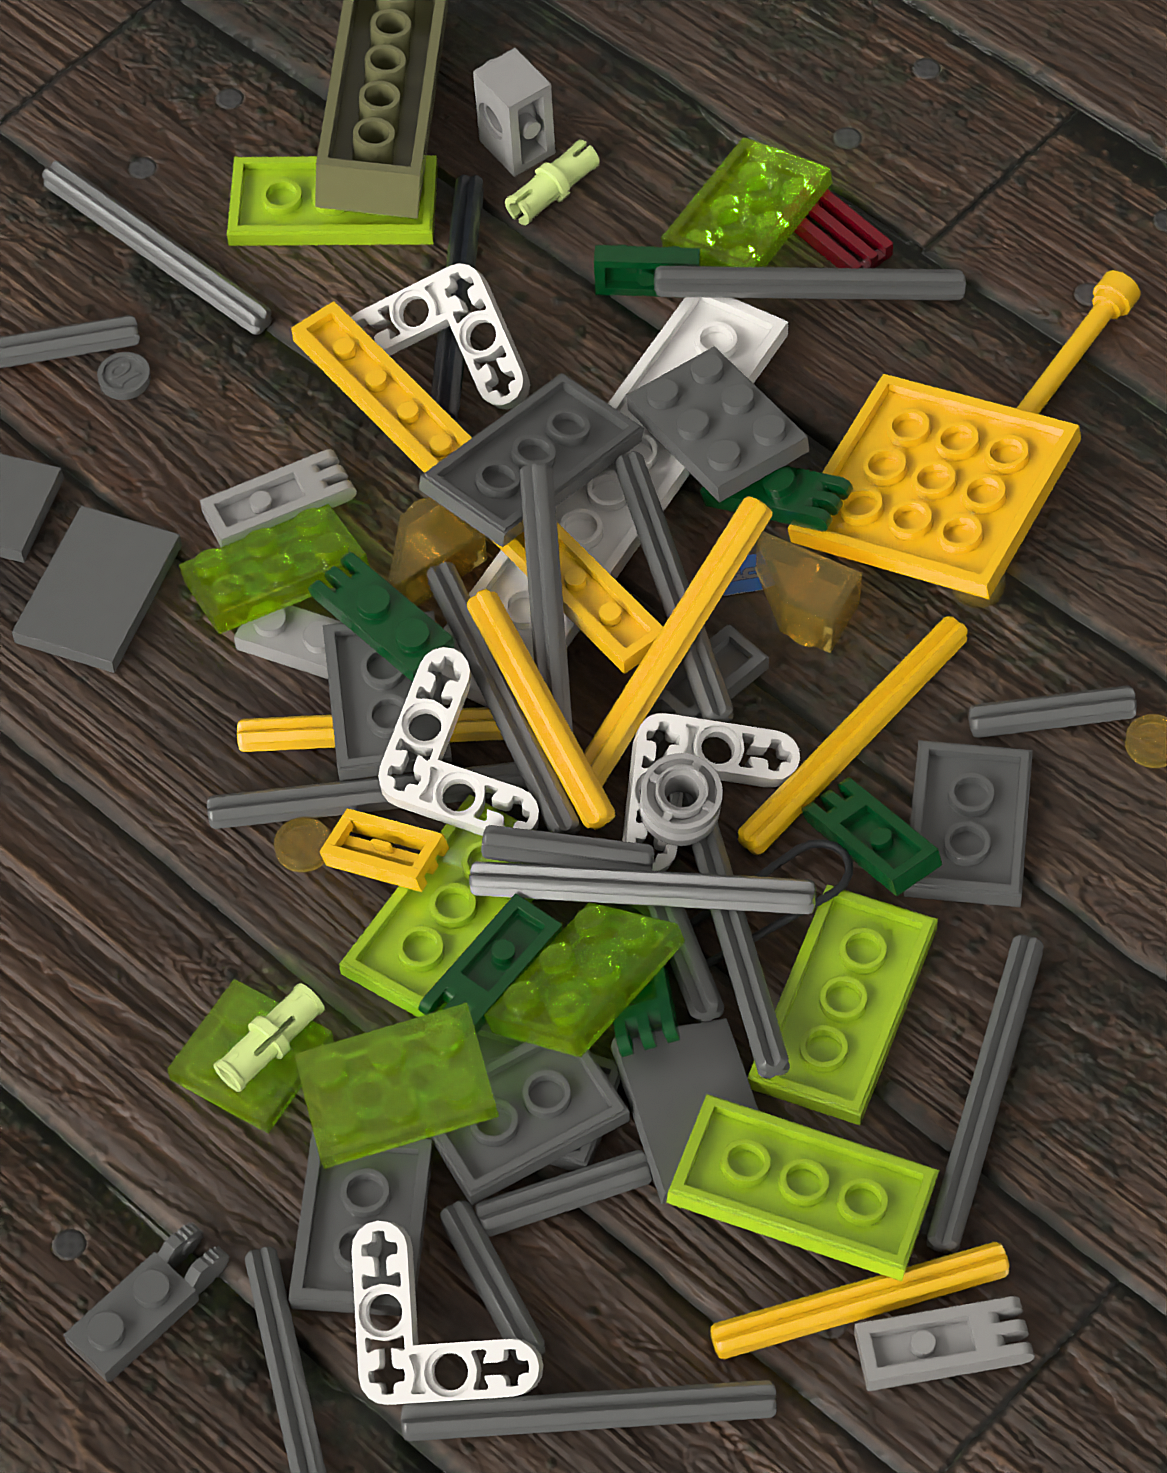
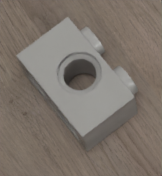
M516 48L487 61L483 66L474 70L479 141L514 177L554 155L555 138L551 83Z

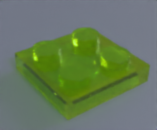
M234 979L167 1070L171 1081L258 1129L269 1133L333 1045V1034L331 1030L311 1021L289 1043L291 1049L283 1058L278 1059L274 1057L245 1085L246 1087L242 1091H235L220 1078L213 1065L217 1060L222 1059L250 1032L248 1025L258 1015L265 1017L279 1002Z

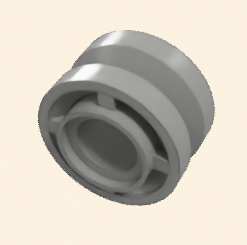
M670 754L654 762L643 777L639 803L640 817L648 832L661 842L675 846L691 845L706 838L715 828L720 815L723 789L718 773L707 761L692 754ZM675 792H684L692 796L695 803L688 807H676L669 803L666 797Z

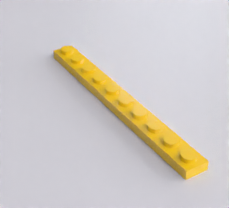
M334 301L291 327L293 341L424 473L472 439ZM557 522L564 614L625 674L641 663L663 626ZM524 532L503 548L496 544L527 576Z

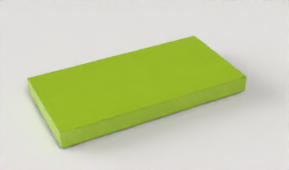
M437 155L426 157L418 219L315 207L317 156L234 157L227 228L229 246L433 244L438 171Z
M469 794L457 811L460 812L470 808L475 801V797ZM485 803L484 810L478 818L486 821L488 809L504 816L505 827L513 828L514 824L518 821ZM446 824L440 832L444 835L449 850L444 857L437 855L435 858L438 867L434 874H425L424 877L427 885L423 892L398 886L339 963L340 972L343 976L436 1028L440 1026L437 1023V1019L447 1003L444 1002L431 1017H428L418 1010L421 1000L511 899L510 897L475 896L472 894L469 885L472 864L477 861L514 863L485 859L482 857L481 852L483 836ZM524 898L525 900H527V901L530 902V903H531L532 900H533V899Z
M827 884L824 893L831 890L834 886ZM843 890L836 897L818 906L775 1009L789 1057V1071L784 1075H776L770 1079H765L758 1074L754 1060L747 1077L751 1090L861 1125L937 931L938 919L847 890Z
M706 1094L670 1185L666 1203L902 1281L931 1199L939 1170Z

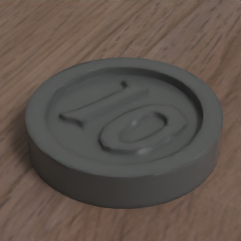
M120 352L109 356L101 363L97 372L99 386L103 393L117 400H128L141 395L151 382V373L147 361L142 356L132 352Z

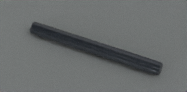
M462 174L456 179L446 268L455 264H467L474 269L476 266L484 194L483 180L476 174L472 176ZM460 278L456 281L458 290L451 295L457 296L464 301L470 313L471 300L468 296V289L473 286V283H468L463 278ZM451 326L438 332L430 397L458 423L465 359Z

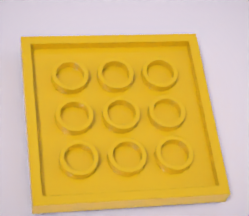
M883 374L822 472L847 479L852 484L853 491L846 500H842L843 506L837 515L832 516L833 521L826 531L789 525L790 541L801 546L990 599L1081 441L1080 427L1070 422Z

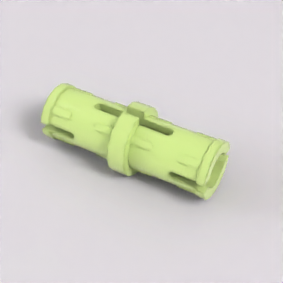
M578 140L552 163L545 162L535 170L536 175L532 180L513 195L506 198L505 205L512 218L515 220L523 213L524 215L519 218V223L527 225L555 200L561 202L570 195V188L591 170L599 166V157L594 148L589 145L581 152L586 146V141Z
M302 983L297 984L293 991L265 1017L258 1015L248 1025L250 1032L222 1059L214 1063L213 1066L217 1074L232 1089L237 1092L242 1091L246 1087L245 1085L274 1057L281 1059L290 1051L289 1043L317 1015H321L325 1011L322 1001L306 985Z

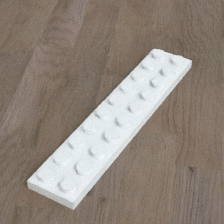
M685 297L608 402L609 405L644 428L642 442L625 455L633 451L643 455L663 511L690 475V472L630 413L626 395L714 346L754 384L788 336V321L734 298ZM615 462L556 506L557 522L616 579L641 542L616 474ZM501 550L471 590L469 596L471 598L483 589L496 592L534 660L528 578ZM564 614L567 648L580 629ZM447 623L444 630L453 636L454 649L462 653ZM445 665L441 672L443 687H445L448 680L457 682L459 680L454 675V666ZM470 670L471 683L466 698L488 707Z

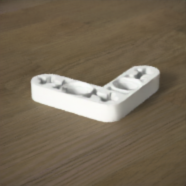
M467 264L451 265L355 313L351 317L363 330L368 324L378 330L391 324L385 317L390 312L391 321L401 332L400 335L396 336L395 332L387 328L374 336V341L389 356L451 326L476 387L484 400L497 408L508 410L524 401L529 393L530 382L528 374L489 284L480 272ZM460 278H463L468 283H474V286L468 289V296L472 305L478 308L479 311L469 313L465 302L457 296L451 295L458 290L456 281ZM424 299L429 307L426 321L416 327L407 326L403 317L405 307L412 300ZM484 322L493 324L496 330V339L493 345L486 350H474L470 342L471 332L474 327ZM506 352V357L499 358ZM497 360L503 373L509 377H515V380L508 384L510 390L508 395L504 396L497 390L492 391V387L499 383L494 368L486 362ZM481 363H486L482 368L480 367Z
M446 647L432 650L425 655L419 665L380 765L378 777L382 794L388 802L397 807L483 836L486 826L505 827L504 816L488 809L487 820L478 819L484 810L485 794L491 793L494 794L491 799L492 807L510 811L513 804H520L522 806L523 816L528 820L527 822L517 821L513 828L537 831L539 809L537 801L531 793L522 788L442 761L469 692L471 674L468 661L462 653L453 648ZM445 665L454 666V675L459 680L458 682L448 680L445 684L441 698L442 704L451 705L447 709L442 704L432 700L436 691V678L431 672H442ZM421 695H425L428 699L419 698ZM431 714L441 722V731L432 740L420 741L410 734L409 724L418 715ZM401 746L418 755L414 764V776L419 784H408L404 791L397 790L395 779L391 776L392 773L402 774L409 761L408 751L400 750ZM422 756H431V757H430L429 760H425ZM454 784H466L475 792L474 803L467 810L460 812L452 811L445 806L442 800L447 788Z
M656 713L647 717L640 725L633 740L622 841L642 844L647 836L648 830L643 822L637 823L636 819L642 821L639 811L640 787L646 771L653 764L656 756V743L647 739H651L656 730L665 732V740L674 743V745H669L664 756L676 753L692 754L707 761L716 770L721 781L766 788L782 785L797 769L800 761L797 744L789 735L776 730L668 713ZM709 737L723 739L731 749V759L724 764L710 762L702 753V742ZM744 742L750 745L746 755L763 756L768 748L776 749V757L780 760H785L776 771L768 769V761L758 757H750L745 767L739 766L744 753ZM683 792L670 794V803L676 807H682ZM654 837V849L663 851V853L656 856L653 861L652 871H666L675 858L678 846L666 844Z
M385 1221L368 1223L357 1232L352 1245L358 1374L361 1389L368 1398L376 1403L387 1405L499 1398L526 1394L537 1386L543 1373L541 1354L534 1345L525 1340L501 1339L418 1345L413 1247L410 1236L401 1226ZM384 1231L386 1241L397 1243V1254L387 1256L386 1267L387 1276L401 1275V1286L379 1284L368 1288L367 1276L381 1277L379 1259L367 1254V1246L377 1242L378 1232ZM382 1294H390L396 1297L403 1311L399 1324L388 1331L375 1327L369 1315L373 1300ZM404 1336L405 1349L391 1348L393 1367L398 1369L404 1368L405 1379L394 1384V1394H388L386 1385L381 1382L375 1383L374 1379L375 1370L385 1367V1349L372 1351L371 1339L390 1341ZM485 1349L484 1363L506 1361L509 1355L508 1350L516 1349V1355L519 1360H528L530 1366L529 1373L519 1375L518 1386L510 1385L508 1375L485 1376L489 1388L480 1390L478 1385L482 1369L476 1351ZM447 1353H455L461 1356L468 1368V1376L464 1385L456 1390H447L440 1386L434 1373L438 1359Z

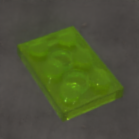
M743 137L661 237L662 246L700 248V266L766 267L832 184L831 168Z
M327 504L319 508L306 509L296 517L270 528L254 530L245 538L218 549L202 551L195 558L179 564L188 589L217 633L222 634L312 597L308 587L316 580L322 581L330 589L333 588L324 575L332 566L338 567L348 577H351L352 575L345 570L340 561L348 552L354 553L368 566L369 563L366 553L331 506Z
M589 902L484 1014L491 1032L581 1058L685 943L679 924Z
M467 1003L294 1054L319 1157L324 1169L499 1117L477 1033Z

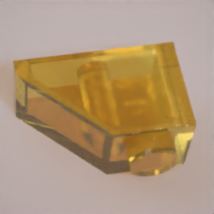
M428 497L417 500L405 513L400 515L389 577L390 584L416 606L420 605L434 595L428 584L427 571L432 566H439L447 561L455 565L460 577H462L487 560L485 535L432 498Z
M762 532L757 540L755 571L780 632L789 635L795 642L803 646H815L831 653L859 605L862 573L766 532Z

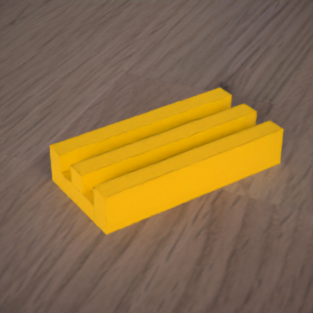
M347 808L319 852L326 866L423 892L427 885L424 877L425 874H434L438 867L435 858L437 855L444 857L449 850V846L442 833ZM351 832H354L376 839H372L371 841L358 837L350 836L349 834ZM391 843L417 849L421 852L420 854H416L413 852L392 847Z

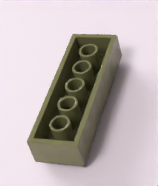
M343 0L316 161L315 207L418 219L449 0Z

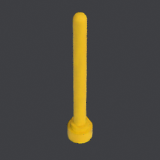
M1115 270L1105 273L1093 290V308L1016 409L1039 414L1109 320L1117 319L1119 316L1129 313L1141 295L1138 285L1132 278Z

